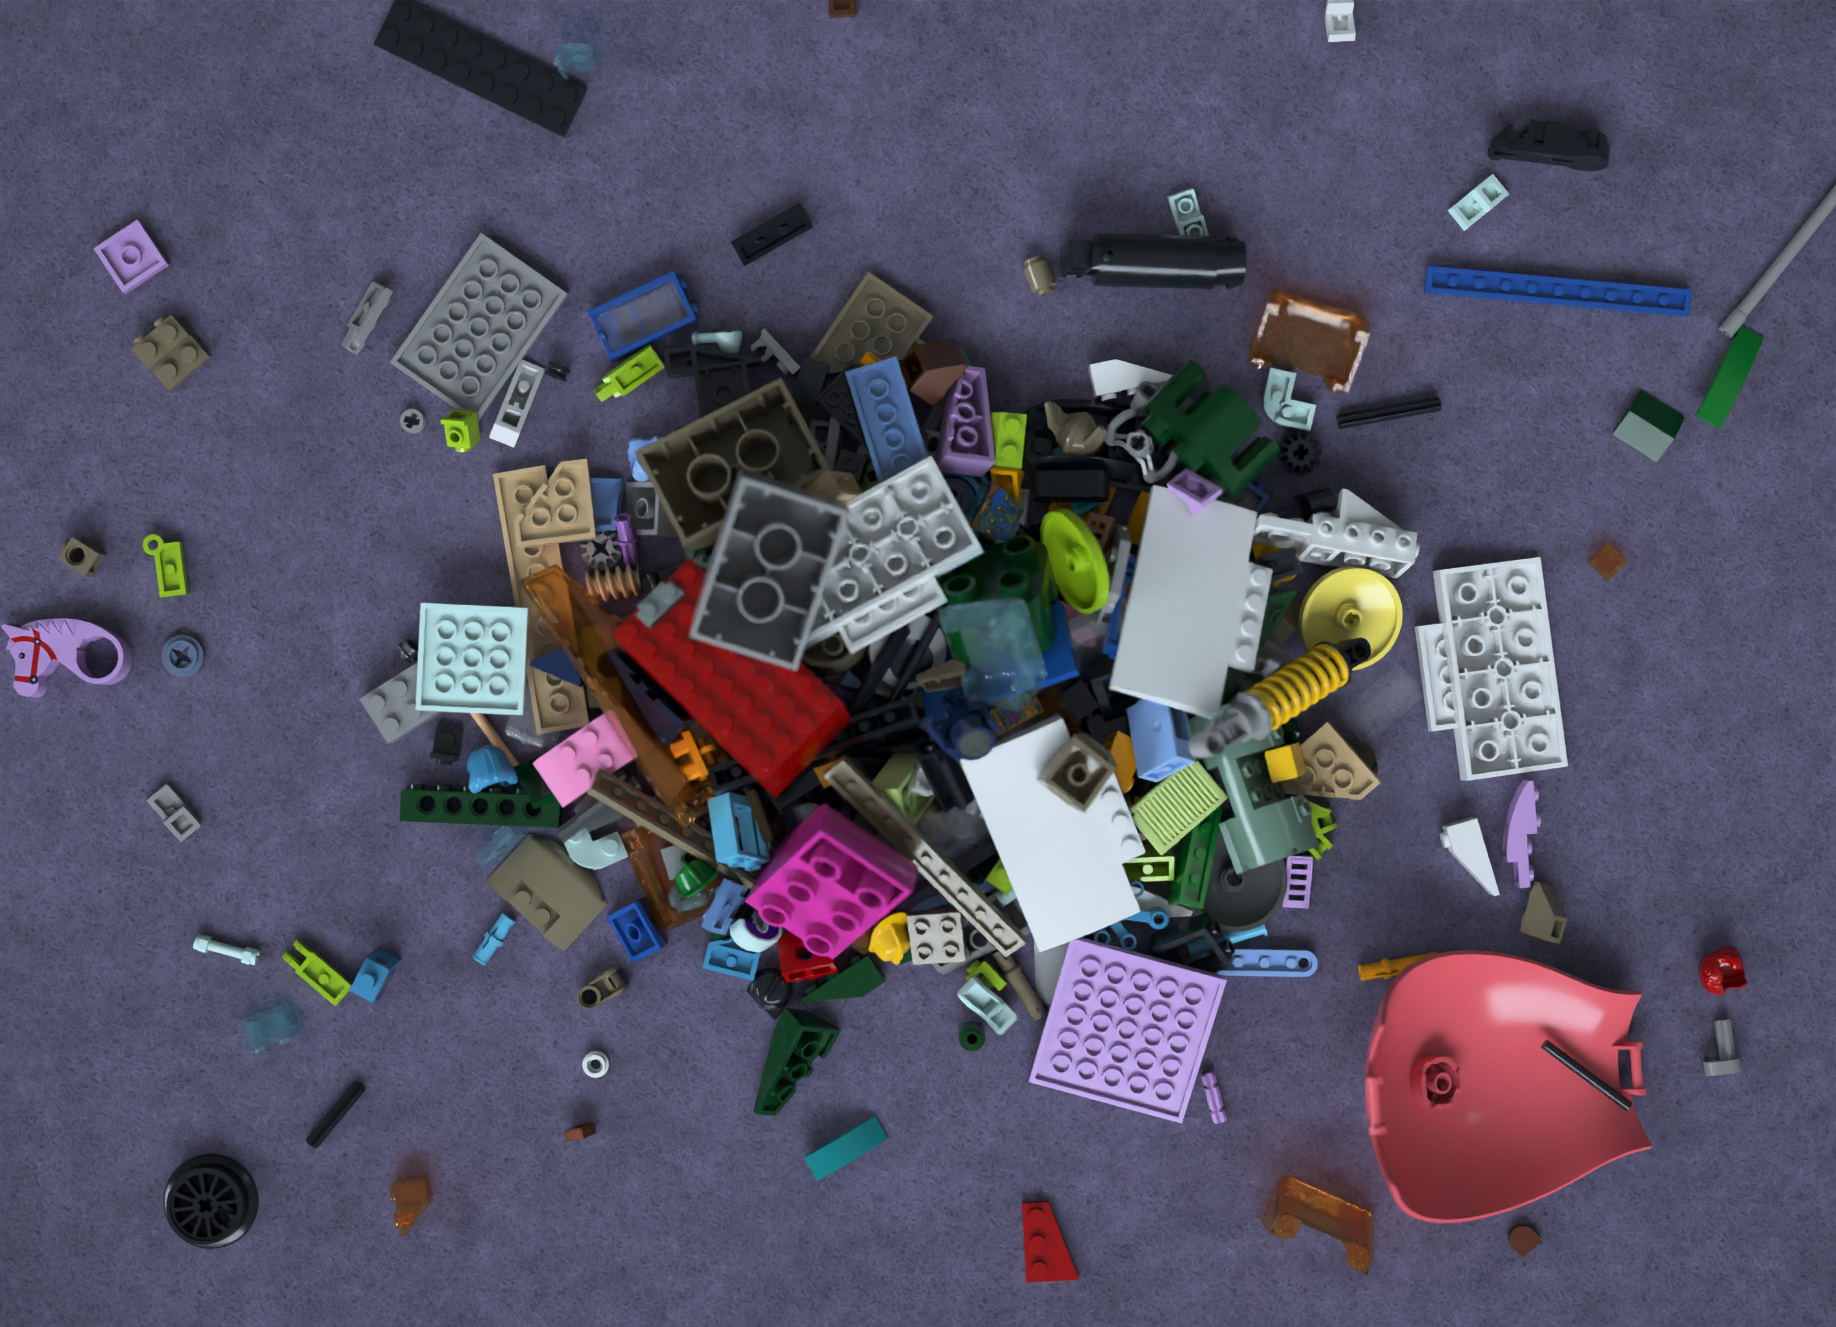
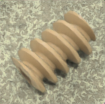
M638 563L636 571H633L630 565L627 564L624 573H622L619 566H616L615 574H612L609 568L606 567L604 576H601L598 569H595L594 577H591L587 570L585 571L588 595L594 603H598L600 595L604 601H609L610 594H612L615 600H619L621 592L625 598H630L631 590L636 597L641 595L642 584L640 579L642 577Z

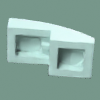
M1492 174L1450 208L1448 212L1465 231L1507 197L1509 193Z

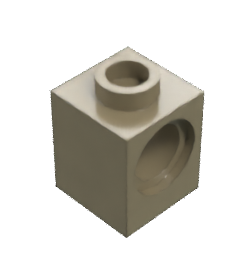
M71 537L61 546V555L58 560L83 576L92 577L106 554L81 538ZM79 549H82L85 557L79 563L76 559V553Z

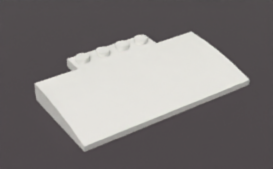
M932 456L846 502L850 514L804 650L840 632L848 650L853 654L948 602L936 578L984 553Z
M1156 485L1151 487L1110 689L1209 719L1219 714L1228 667L1250 673L1254 671L1273 571L1272 569L1248 562L1258 512L1214 500L1192 517L1186 501L1169 492L1168 488Z
M1541 557L1433 571L1440 623L1416 626V642L1428 731L1454 728L1460 780L1469 781L1567 767L1568 761Z
M1058 714L995 742L993 749L979 760L970 761L963 758L960 760L1040 952L1080 938L1140 912L1141 910L1122 863L1146 853L1114 772L1085 813L1079 812L1067 805L1036 780L1049 761L1070 739L1064 720Z

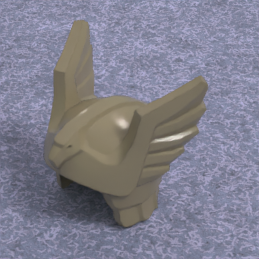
M1044 402L1048 428L1055 435L1063 456L1093 457L1102 452L1106 446L1104 438L1107 430L1104 425H1101L1099 420L1092 418L1087 412H1076L1068 415L1063 413L1061 407L1055 402Z

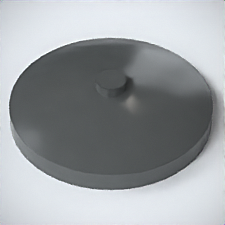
M1219 827L1204 908L1196 909L1189 907L1195 916L1207 912L1212 920H1216L1219 923L1221 931L1243 932L1261 926L1273 917L1284 900L1287 889V871L1284 860L1281 859L1236 874Z

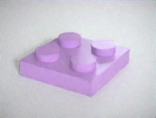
M138 219L93 248L124 294H127L169 266V263L152 237Z

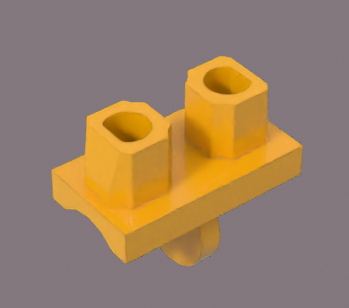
M689 730L683 732L681 738L671 743L669 748L675 759L688 754L691 763L679 768L684 781H691L697 778L702 781L708 778L707 775L709 773L701 757L705 758L707 765L715 762L711 753L717 750L716 744L707 745L704 737L697 740L700 747L698 750Z

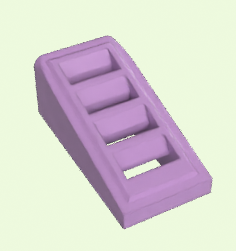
M1293 855L1284 858L1287 871V889L1282 907L1309 909L1313 856ZM1292 864H1305V869H1292ZM1291 874L1305 875L1304 880L1291 879ZM1290 884L1304 885V890L1290 889ZM1289 895H1303V901L1289 900Z

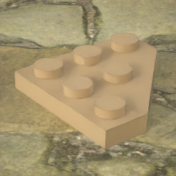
M587 458L560 462L547 482L543 483L531 498L528 506L516 517L514 528L517 548L597 539L590 468Z
M1330 722L1323 725L1300 745L1307 773L1296 778L1280 781L1284 787L1285 794H1303L1354 800L1363 799L1382 782Z

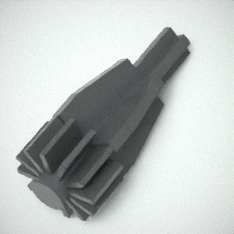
M623 768L612 774L637 790L642 788L634 774L629 776ZM587 794L574 809L577 815L555 831L558 837L565 843L584 828L590 832L617 821L624 815Z

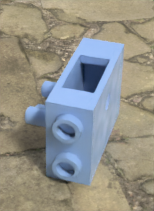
M1146 699L1138 700L1135 705L1127 709L1139 778L1158 782L1196 762L1195 757L1188 748L1191 733L1186 711Z

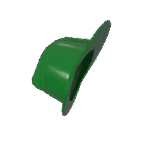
M698 858L689 863L683 860L681 862L682 869L676 874L675 881L682 893L681 896L689 897L708 885L718 875L719 870Z

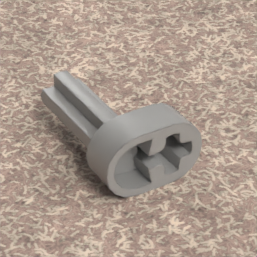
M1730 1019L1714 1020L1720 1059L1703 1061L1705 1076L1742 1072L1741 1060L1735 1055Z

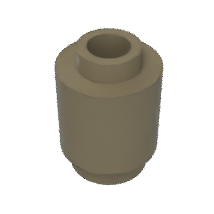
M1043 255L1026 260L1023 263L1025 267L1023 271L1032 294H1038L1039 297L1052 293L1054 291L1053 287L1057 283L1048 260H1045Z

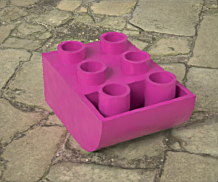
M822 804L770 852L771 861L762 865L745 902L757 909L760 917L766 923L775 927H784L801 938L804 946L813 954L828 956L834 959L912 892L918 875V866L829 805Z

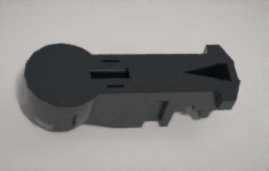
M1530 119L1521 138L1518 137V133L1513 132V124H1507L1497 136L1491 139L1487 155L1490 160L1499 161L1500 159L1559 165L1567 166L1573 170L1590 172L1608 167L1610 144L1608 137L1598 131H1577L1561 122L1535 121V119Z

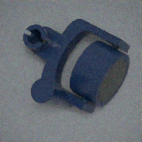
M948 691L947 693L951 698L944 694L941 698V703L946 707L949 719L938 728L933 723V717L926 716L921 720L919 727L925 729L944 752L950 754L956 762H959L961 758L972 761L985 757L995 745V737L990 728L998 735L1002 732L988 706L982 700L968 705L962 697L957 696L955 691Z

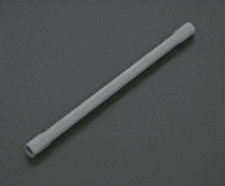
M1836 185L1739 306L1730 313L1719 327L1722 333L1726 331L1725 335L1727 337H1733L1745 322L1748 314L1836 206Z

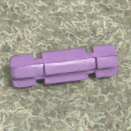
M1213 1071L1201 1074V1079L1206 1087L1204 1091L1209 1109L1212 1110V1121L1215 1124L1225 1122L1227 1116L1225 1110L1222 1109L1224 1105L1219 1086L1216 1085V1075Z

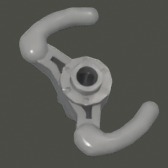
M1135 407L1122 411L1108 424L1104 441L1109 446H1122L1141 464L1142 476L1146 482L1155 484L1163 480L1173 471L1179 458L1171 450L1165 465L1160 470H1154L1151 456L1154 450V441L1144 430H1138L1129 434H1117L1116 431L1121 424L1136 417L1139 413ZM1139 442H1144L1145 447L1142 450L1140 448L1137 450L1136 448ZM1147 458L1148 466H1146V462L1143 459Z

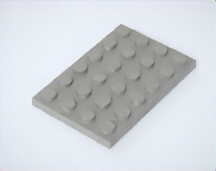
M480 233L390 363L455 409L477 411L479 423L516 371L518 364L524 360L569 294Z

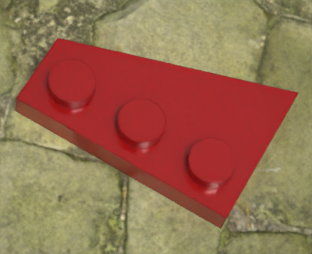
M1022 1202L1026 1283L1079 1280L1049 1202Z

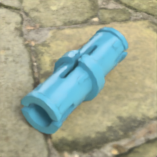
M502 912L491 930L486 931L484 934L485 938L472 955V958L486 966L498 946L501 947L504 944L503 939L516 921Z

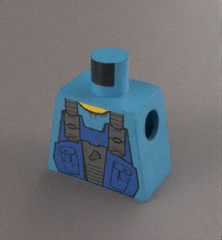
M377 947L365 959L349 991L372 1003L378 1004L401 959ZM377 959L385 962L386 964L378 962Z

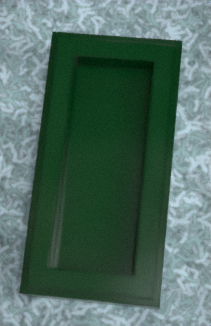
M537 757L513 767L518 781L534 809L556 800V797L533 765V762L538 759Z

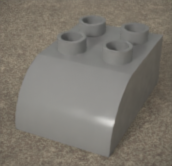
M740 468L704 577L689 637L797 671L850 514L847 504Z

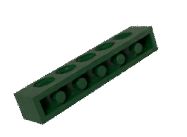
M409 784V788L401 789L400 821L547 828H559L562 825L563 808L557 799L542 805L541 812L538 815H534L529 810L530 801L523 788H515L514 793L504 792V787H488V792L472 793L468 788L469 786H462V791L451 790V785H435L434 790L425 789V784ZM426 796H431L435 800L433 810L425 808L423 802ZM453 797L461 800L462 807L458 812L450 807V800ZM479 798H483L488 802V809L485 813L480 812L476 807V802ZM506 799L513 801L515 805L512 814H508L503 810L502 804Z

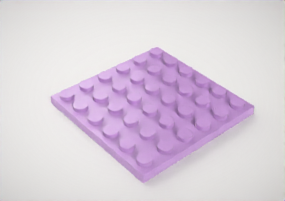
M1082 937L1069 941L1029 1076V1082L1182 1123L1226 985V976Z

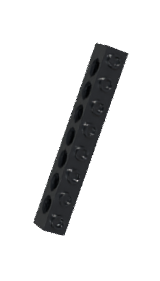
M910 696L850 717L851 722L801 773L835 762L843 756L849 757L924 730L919 727L921 720L912 697ZM735 759L707 768L714 793L717 796L727 792L741 795L753 789L763 787Z

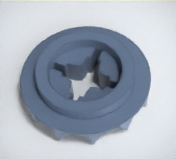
M178 635L168 640L161 654L165 669L177 677L194 675L202 668V663L205 659L203 646L200 645L196 638L187 635ZM188 649L187 656L192 662L182 661L179 663L180 656L174 650L184 652Z

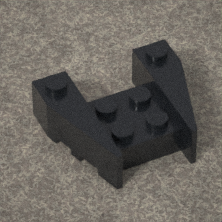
M693 345L663 349L668 379L687 376L695 377L701 418L750 394L747 367L761 366L760 357L705 349ZM677 427L675 430L677 431L683 427Z

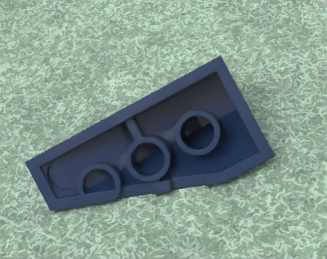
M610 649L607 654L650 727L656 731L654 733L660 741L670 744L681 738V734L687 731L695 720L621 649Z

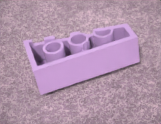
M968 366L964 375L959 380H956L948 389L935 463L940 472L983 477L995 463L985 368Z

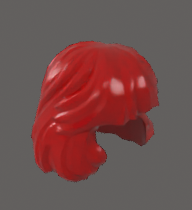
M1725 946L1705 955L1700 960L1698 967L1699 977L1702 985L1710 994L1724 995L1727 989H1740L1747 984L1742 957L1737 948Z

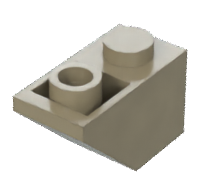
M1535 881L1533 888L1529 892L1526 912L1521 919L1520 932L1560 944L1567 916L1553 886Z

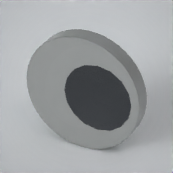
M924 614L906 624L911 632L882 679L884 682L895 687L930 623V617ZM940 628L937 630L906 689L920 687V684L916 681V675L944 663L946 658V641ZM891 633L868 645V657L871 666Z

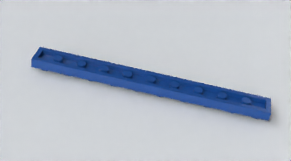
M1427 266L1424 294L1688 317L1690 316L1692 289Z

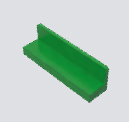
M1219 805L1180 840L1168 905L1181 904L1196 909L1204 908L1223 810L1222 805Z

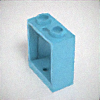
M727 792L708 800L717 862L728 864L729 867H744L746 871L760 869L761 864L771 861L768 842H763L747 796ZM735 817H738L743 851H740Z

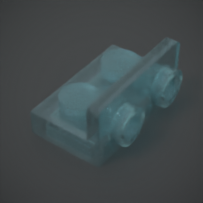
M561 42L560 50L555 51L554 65L558 67V72L561 73L562 77L569 81L572 65H575V69L580 71H591V67L598 68L599 57L592 45Z
M677 883L670 887L671 892L668 893L670 905L672 908L676 907L677 913L707 905L715 898L714 888L706 890L705 887L689 897H683Z
M290 1002L238 1020L247 1046L243 1047L244 1051L253 1050L254 1054L270 1049L268 1044L277 1041L279 1045L294 1041V1035L300 1032Z

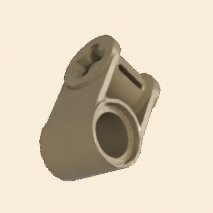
M617 965L599 974L594 980L585 984L579 990L577 1000L581 1007L593 1009L630 988L628 984L623 982L617 972ZM585 990H594L597 994V1000L593 1003L587 1002L583 997Z

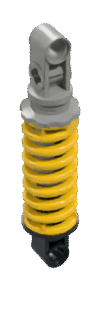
M1360 637L1342 640L1337 644L1330 641L1317 643L1310 651L1302 654L1290 664L1283 666L1280 670L1272 673L1271 676L1253 685L1251 689L1238 693L1232 699L1231 706L1224 711L1222 717L1213 720L1208 726L1190 737L1188 741L1190 753L1196 758L1219 756L1241 742H1247L1252 738L1256 740L1266 738L1271 731L1279 728L1281 724L1287 723L1290 718L1296 717L1300 712L1307 710L1310 705L1316 704L1320 699L1327 697L1329 693L1336 691L1338 688L1348 685L1352 678V669L1370 657L1371 647L1369 642L1365 638Z

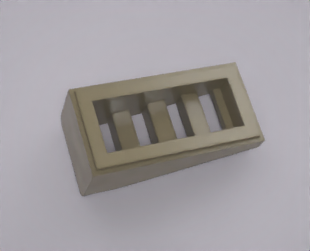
M952 659L917 674L916 681L926 693L975 685L976 665Z

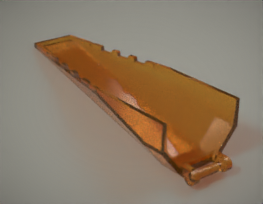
M557 564L521 579L520 584L654 792L676 814L679 825L688 827L693 824L696 818L709 811L708 800L717 797V795L711 788L712 783L709 775H707V779L702 781L699 778L689 781V778L680 769L681 766L691 763L688 754L675 759L669 748L670 743H664L655 736L654 733L656 731L650 727L607 654L610 649L619 648L625 653L612 636V633L620 626V618L615 614L610 616L599 607L600 601L589 594L584 587ZM696 721L689 727L688 730L698 750L700 747L697 740L704 737L707 745L716 744L717 750L711 753L715 762L707 765L705 758L701 757L706 769L734 759ZM699 796L704 799V802L690 810L685 805Z

